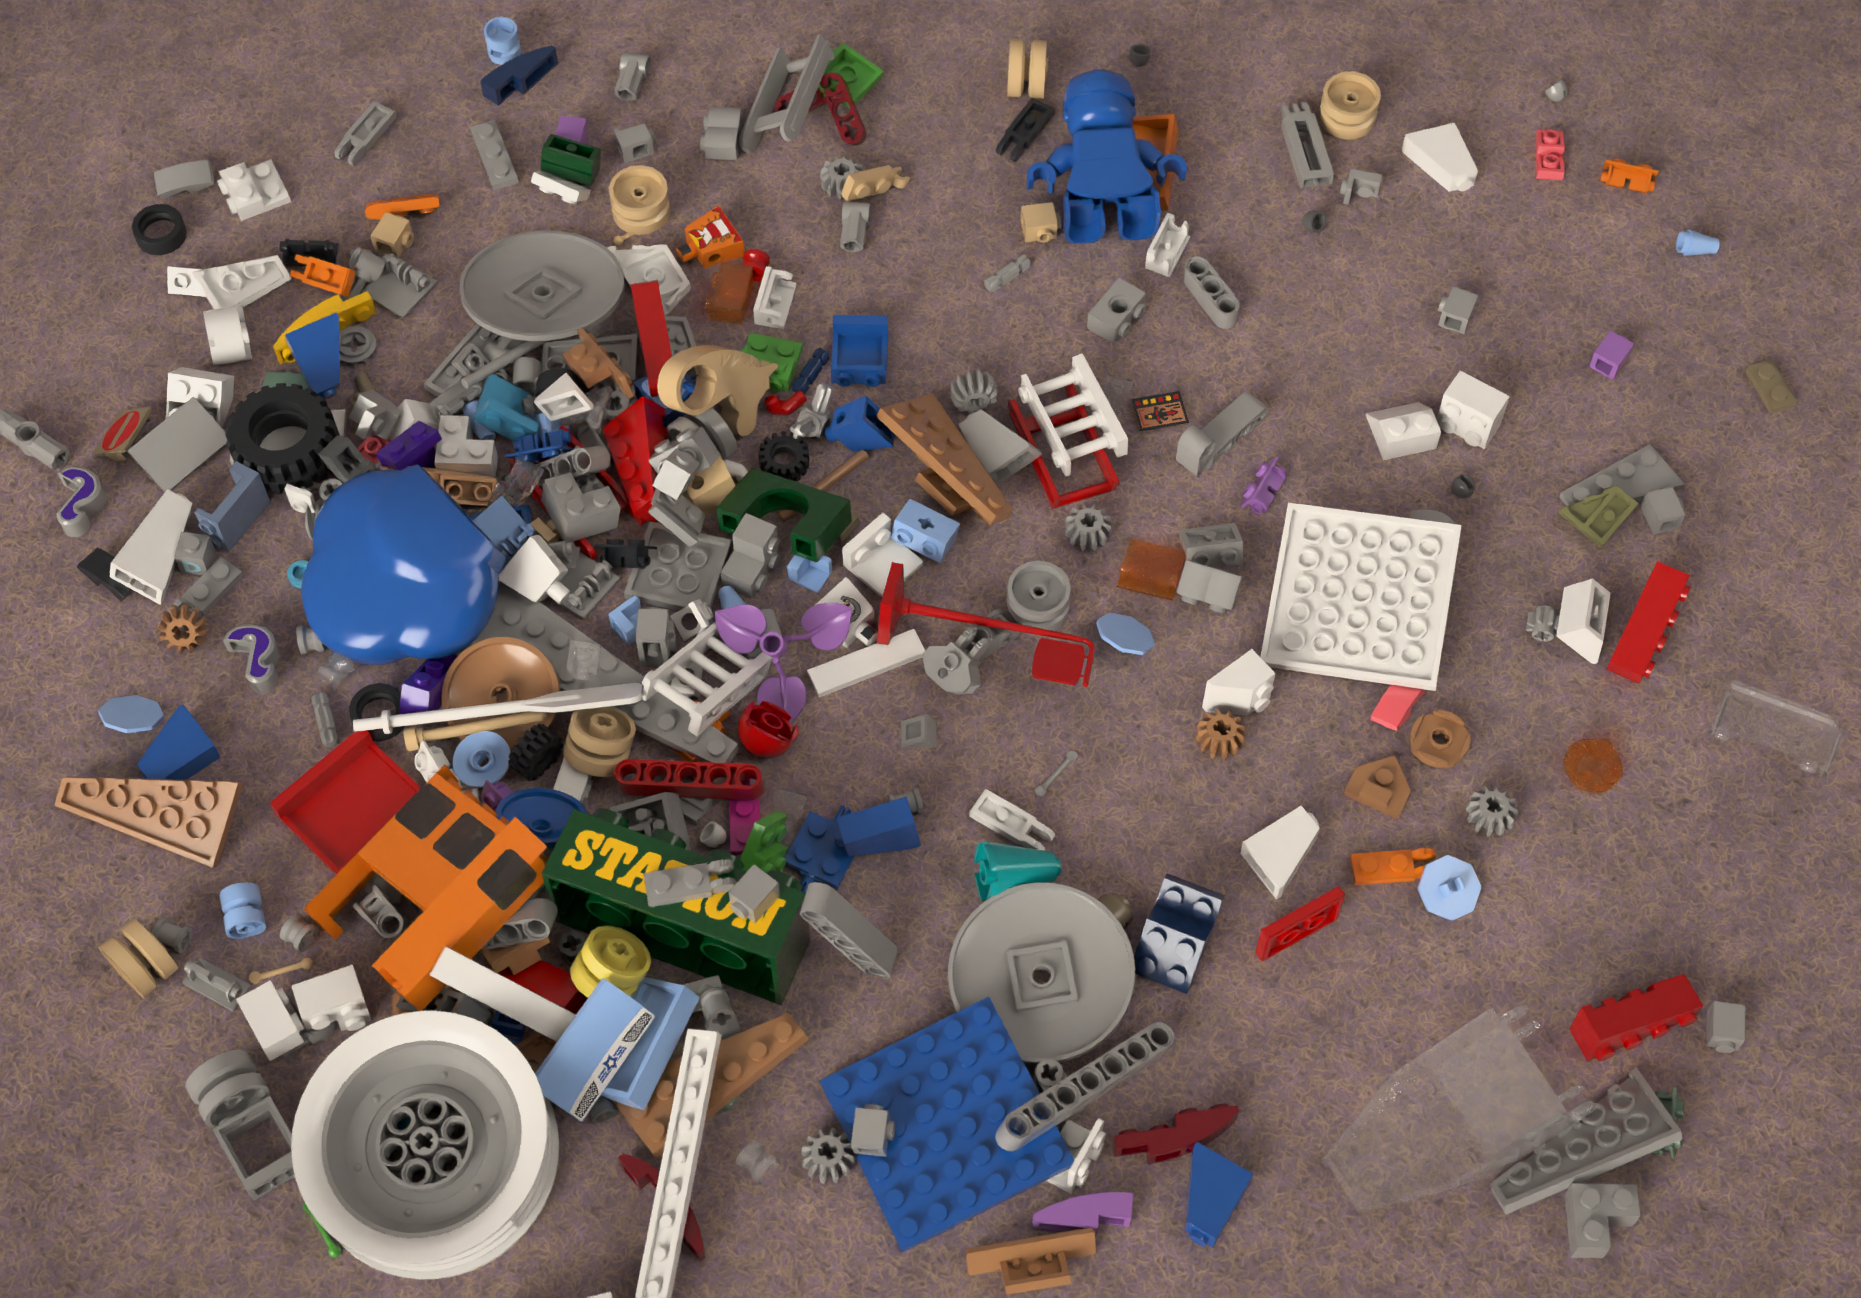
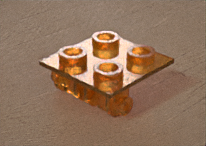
M1131 538L1124 563L1122 562L1117 587L1172 601L1185 559V552Z

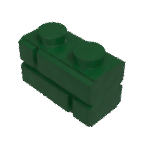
M550 134L542 147L541 171L575 181L579 185L592 186L600 171L601 149Z

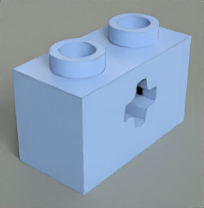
M909 499L894 521L890 539L941 563L956 540L960 523Z

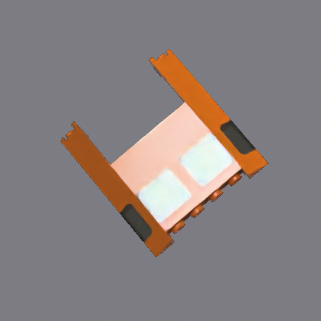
M445 764L304 907V911L336 940L344 930L333 918L377 873L424 912L372 965L418 1011H422L447 985L429 975L444 947L446 946L472 959L504 923L544 883L542 871L546 865L545 862L548 860L542 853L547 846L521 821L514 817L509 822L503 816L498 820L496 812L486 803L480 806V801L470 791L461 792L463 789L458 784L459 780Z

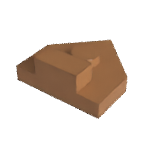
M1394 755L1357 766L1343 795L1399 819L1411 790Z
M547 937L543 940L491 949L486 948L482 949L481 953L494 972L498 973L508 967L513 975L541 960L537 950L550 943V940Z

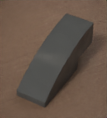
M337 435L318 454L342 483L360 474L377 470L370 460L364 459L352 441L347 437Z

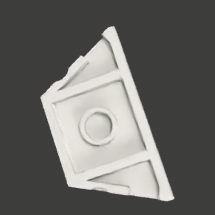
M632 245V250H616V246L607 247L621 264L624 281L630 291V284L658 280L664 316H667L691 290L689 280L667 245H653L650 247Z

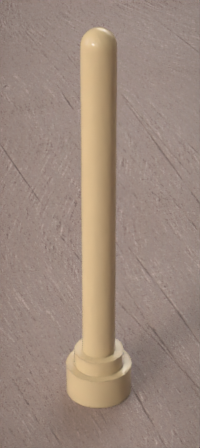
M528 711L430 730L418 729L417 726L404 728L405 745L408 751H415L420 749L422 740H425L427 744V742L540 722L547 718V713Z

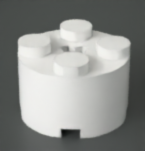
M242 305L203 312L213 365L252 359Z

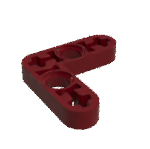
M828 73L822 76L819 85L824 89L830 87L831 80L833 79L839 82L836 85L837 90L834 92L831 89H827L822 92L818 87L816 91L817 99L811 104L808 113L828 104L842 140L849 145H860L866 139L867 133L848 85L842 76L836 73ZM795 90L778 98L775 103V112L782 111L786 107V102L790 103ZM847 102L850 106V111L846 116L841 117L837 112L839 104ZM850 121L851 126L854 129L859 130V132L856 133L855 140L854 138L848 137V135L851 133V129L849 125L846 123L842 125V122Z

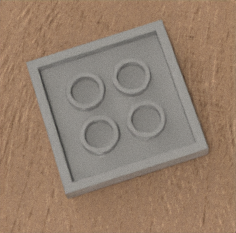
M649 522L643 540H645V546L657 547V550H648L650 564L644 569H632L624 592L625 599H630L636 595L641 603L676 611L687 607L692 601L701 599L711 609L721 581L720 572L725 566L732 548V540L700 533L697 535L698 542L689 547L663 524Z

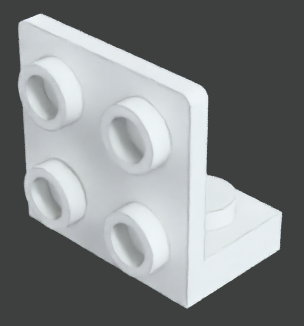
M881 513L842 548L843 566L881 598L892 562L903 564L904 582L923 565V560L909 548L890 539L891 519L884 513Z
M1097 1119L1091 1131L1070 1120L1066 1121L1060 1134L1074 1159V1163L1070 1169L1046 1181L1072 1194L1076 1186L1082 1188L1090 1172L1088 1168L1091 1164V1159L1097 1161L1105 1145L1103 1141L1106 1133L1103 1132L1104 1121L1102 1119Z

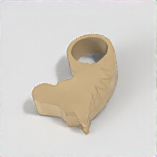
M715 345L694 346L682 350L664 364L658 377V394L666 407L689 415L702 414L719 403L722 407L720 416L726 422L731 432L747 436L756 426L759 401L766 390L769 389V376L777 369L778 364L769 363L765 360L760 361L750 354ZM694 367L698 375L695 389L691 396L683 402L680 392L681 383L685 374Z

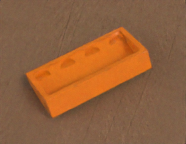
M1175 114L1133 117L1132 128L1135 131L1136 139L1150 141L1164 156L1169 154L1176 155L1179 127ZM1147 169L1153 178L1152 187L1154 186L1159 192L1161 210H1169L1173 172H1166L1165 184L1160 187L1156 180L1157 170L1150 171Z

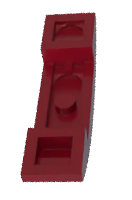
M623 1153L618 1157L621 1168L640 1190L650 1182L657 1188L660 1173L658 1169L634 1156ZM689 1205L682 1241L701 1262L705 1259L704 1244L697 1219Z

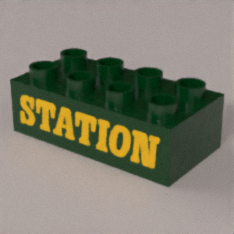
M597 808L592 816L573 809L542 871L549 900L558 909L555 919L557 923L586 934H590L591 931L601 926L622 928L634 934L644 943L651 958L705 978L719 975L720 982L724 985L782 1006L810 943L809 923L800 916L806 893L800 891L802 885L797 879L781 871L770 870L767 872V875L779 883L780 896L756 923L747 917L742 919L732 911L729 891L712 894V897L649 907L644 873L707 863L708 865L713 861L726 859L732 860L734 869L729 873L709 876L710 883L715 879L729 877L735 878L737 883L747 871L743 870L744 864L742 861L728 852L713 849L705 857L686 850L687 845L685 841L670 831L653 829L651 835L647 836L628 829L629 822L612 810Z

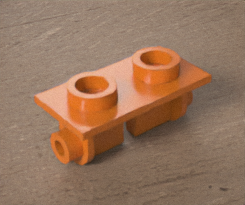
M1612 158L1605 161L1602 169L1607 171H1602L1600 181L1605 182V185L1623 188L1625 179L1630 180L1628 190L1647 194L1648 191L1653 192L1655 181H1651V179L1655 180L1659 171L1653 170V167L1647 164H1637V166L1626 164L1625 160Z

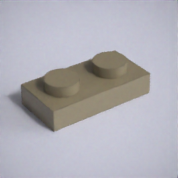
M1772 359L1747 366L1745 372L1770 414L1796 406V398Z

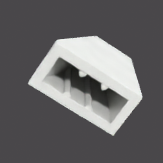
M1455 123L1405 134L1402 147L1403 153L1449 192L1455 190L1466 191L1474 186L1478 170Z
M1302 806L1246 839L1242 844L1240 854L1276 900L1283 895L1314 845L1320 829L1315 816L1310 812L1307 813Z

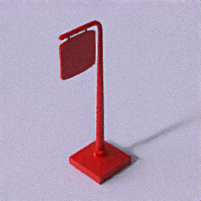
M892 562L880 604L877 643L889 645L900 616H907L909 613L1081 642L1088 645V656L1084 655L1083 645L1041 638L1033 657L1032 676L1037 679L1074 686L1082 677L1084 678L1083 687L1088 686L1095 654V645L1088 638L911 602L910 598L904 597L903 564ZM1084 658H1087L1085 674L1082 675Z

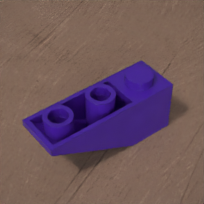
M453 654L444 658L428 659L402 683L399 714L439 710L442 705L441 695L446 673L459 655Z

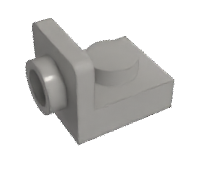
M1350 169L1349 178H1343L1340 194L1345 195L1343 204L1349 205L1351 193H1356L1364 198L1377 197L1382 174Z

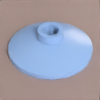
M490 731L467 736L457 746L453 755L452 763L456 776L462 783L474 788H483L486 780L492 785L495 784L506 774L510 766L508 764V760H510L508 757L511 753L509 745L500 735ZM489 760L487 765L481 767L483 761Z

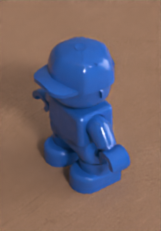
M1091 70L1070 80L1066 87L1063 101V119L1067 122L1069 133L1073 137L1072 143L1056 147L1046 162L1034 163L1027 172V190L1033 189V183L1040 179L1048 182L1047 191L1052 194L1055 190L1056 177H1060L1071 169L1067 191L1063 200V225L1065 239L1073 244L1093 243L1104 236L1106 225L1102 205L1103 203L1116 202L1118 209L1117 227L1119 237L1128 241L1151 238L1157 233L1159 228L1161 206L1159 192L1154 186L1152 187L1153 178L1147 169L1150 171L1157 170L1156 180L1160 187L1165 184L1166 172L1176 173L1179 180L1185 181L1187 164L1182 157L1175 154L1164 156L1150 141L1136 139L1135 131L1132 128L1133 117L1136 116L1135 97L1132 87L1123 75L1109 70Z

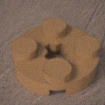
M1436 710L1432 714L1425 716L1423 714L1414 722L1410 733L1411 752L1428 766L1452 768L1466 756L1471 742L1470 733L1464 727L1465 723L1463 720L1451 712ZM1439 734L1444 735V741L1447 743L1438 744L1432 736L1438 737Z

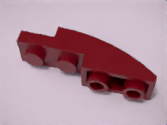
M1221 1103L1211 1106L1208 1110L1197 1111L1196 1108H1187L1174 1115L1173 1127L1169 1128L1168 1125L1162 1124L1151 1127L1149 1131L1137 1132L1136 1129L1120 1131L1113 1138L1114 1157L1146 1153L1148 1165L1184 1156L1193 1151L1196 1142L1205 1146L1236 1122L1239 1112L1238 1105L1229 1106L1228 1104Z

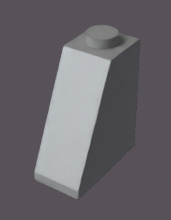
M981 409L971 413L966 420L958 424L968 445L995 484L1002 483L1042 455L1039 449Z

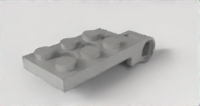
M638 335L597 337L596 340L599 346L603 345L610 359L612 357L617 359L621 370H625L628 373L632 382L638 380L640 343ZM581 340L543 343L542 364L532 357L518 358L514 361L512 384L530 394H535L539 375L549 370L554 364L562 363L563 366L561 368L572 370L565 362L562 354L569 351L573 346L581 344Z

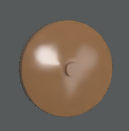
M493 637L471 645L453 661L443 682L442 708L450 709L532 699L560 692V682L551 662L536 647L516 638ZM546 712L547 718L544 721L491 730L490 732L500 735L508 743L512 753L514 752L511 750L513 745H517L519 737L523 738L524 732L526 730L531 731L532 726H537L541 723L551 729L558 712ZM518 713L450 720L447 723L449 726ZM469 735L458 736V738L462 741Z

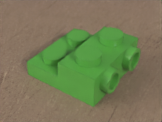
M843 42L837 49H832L835 58L833 61L828 62L823 76L828 73H836L842 76L856 105L883 78L884 71ZM832 79L830 87H827L825 89L822 88L821 85H819L818 87L821 89L822 92L827 89H831L835 92L837 90L836 85H838L839 82H836ZM847 102L842 103L850 109V106Z
M750 333L745 348H742L741 352L750 354L760 361L765 360L769 363L778 364L777 369L769 376L768 390L771 392H789L802 353L803 343Z
M777 810L754 823L740 858L744 864V871H748L753 865L766 874L770 870L783 871L787 862L784 856L788 847L779 842H781L787 831L785 822L788 815Z

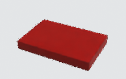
M1338 886L1262 928L1255 951L1259 959L1265 961L1336 921L1345 896L1342 889Z

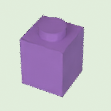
M560 116L555 135L586 144L589 135L587 120L584 118Z
M1610 330L1594 352L1589 367L1614 380L1628 360L1634 343Z

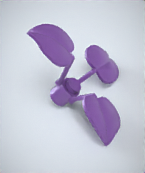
M747 604L737 605L715 612L719 634L730 649L737 653L749 654L755 650L757 642L760 641L762 651L773 658L780 679L771 677L762 683L758 690V703L760 705L762 701H768L781 707L790 714V723L803 710L807 693L805 685L800 678H785L780 658L787 653L788 642L807 640L811 637V641L816 648L827 651L834 650L846 640L852 617L851 608L843 604H817L809 608L801 619L802 627L808 633L794 636L786 635L783 637L776 632H768L761 636L767 628V621L763 612L755 606Z

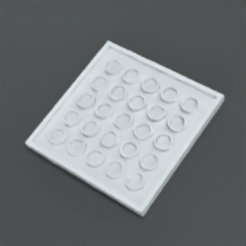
M1288 503L1260 658L1271 668L1436 691L1461 525Z

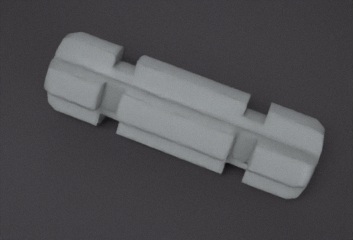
M1021 254L1014 259L1015 262L1010 261L994 272L995 276L991 274L984 279L985 288L993 293L1001 288L999 285L1002 284L1004 286L1020 275V271L1024 272L1030 268L1031 262L1025 254Z
M324 692L314 694L311 699L323 746L326 748L335 746L339 743L327 694Z

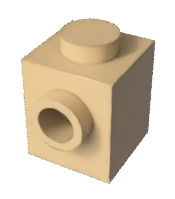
M1053 202L1021 206L1020 222L1025 242L1039 241L1044 243L1057 238V229L1061 228V217L1059 212L1055 213Z
M385 212L370 237L374 251L382 254H394L399 258L404 249L412 245L414 234L409 220L401 215L395 216Z

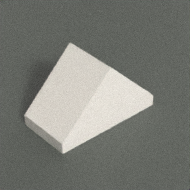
M567 373L562 375L534 400L537 407L550 421L592 410L594 407L593 403Z
M404 399L398 406L400 414L389 438L390 441L394 440L417 421H421L436 430H439L440 423L428 403Z

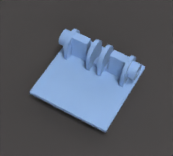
M502 495L473 520L505 555L506 558L502 570L528 538L536 535L534 528L520 517Z

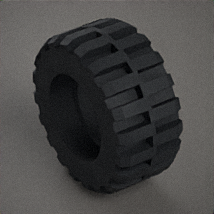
M276 383V387L270 388L267 385L261 387V391L257 393L251 392L246 396L247 400L244 402L240 401L235 406L236 413L232 412L227 421L229 425L225 431L228 449L234 463L237 461L260 474L266 491L271 489L273 493L283 494L287 484L298 488L305 486L307 489L314 485L313 482L318 479L320 481L327 475L326 470L330 469L318 454L339 435L331 409L322 396H317L316 392L310 388L303 390L302 385L291 384V386H286V383ZM295 426L307 430L304 437L297 444L287 449L267 450L260 447L265 437L279 428Z

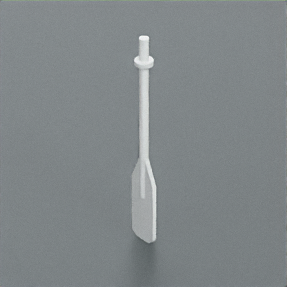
M628 683L560 691L527 700L391 715L390 710H383L381 717L353 720V727L355 732L383 728L385 734H391L393 727L527 711L556 713L632 704L642 699L643 688L639 683Z

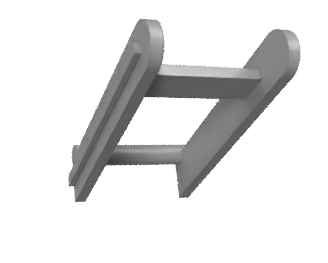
M822 34L817 35L809 57L793 62L789 60L781 47H777L739 137V144L744 152H754L758 147L764 130L780 126V133L784 140L793 141L797 139L829 61H833L835 58L833 51L829 47L830 43L824 39ZM803 70L788 108L772 113L787 75Z

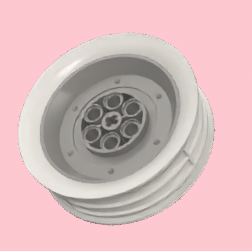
M416 1011L388 1017L363 1028L342 1042L318 1067L301 1097L295 1115L291 1143L292 1164L298 1188L310 1212L319 1224L358 1260L372 1268L399 1277L439 1279L470 1272L495 1260L513 1247L534 1224L547 1202L556 1177L559 1160L558 1126L550 1100L543 1096L540 1084L531 1066L521 1052L506 1037L488 1025L467 1016L441 1011ZM433 1108H442V1113L438 1118L428 1119V1114ZM411 1118V1124L407 1129L397 1130V1125L402 1119ZM465 1128L466 1131L462 1138L458 1140L451 1139L452 1132L455 1129ZM424 1141L432 1142V1146L429 1149L422 1147ZM403 1150L402 1157L398 1161L389 1162L390 1154L393 1151ZM450 1159L458 1160L455 1169L449 1172L443 1171L446 1161ZM426 1170V1176L421 1182H412L415 1172Z

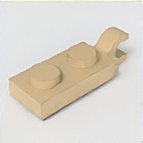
M890 165L848 175L841 195L846 201L885 193L890 186L902 189L908 185L910 177H900L902 168H892Z

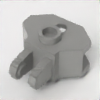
M973 626L968 627L956 642H950L947 646H929L922 655L925 673L946 692L975 694L981 687L978 667L982 662L979 659L989 647L990 641L986 638L979 640L969 652L966 648L977 633Z

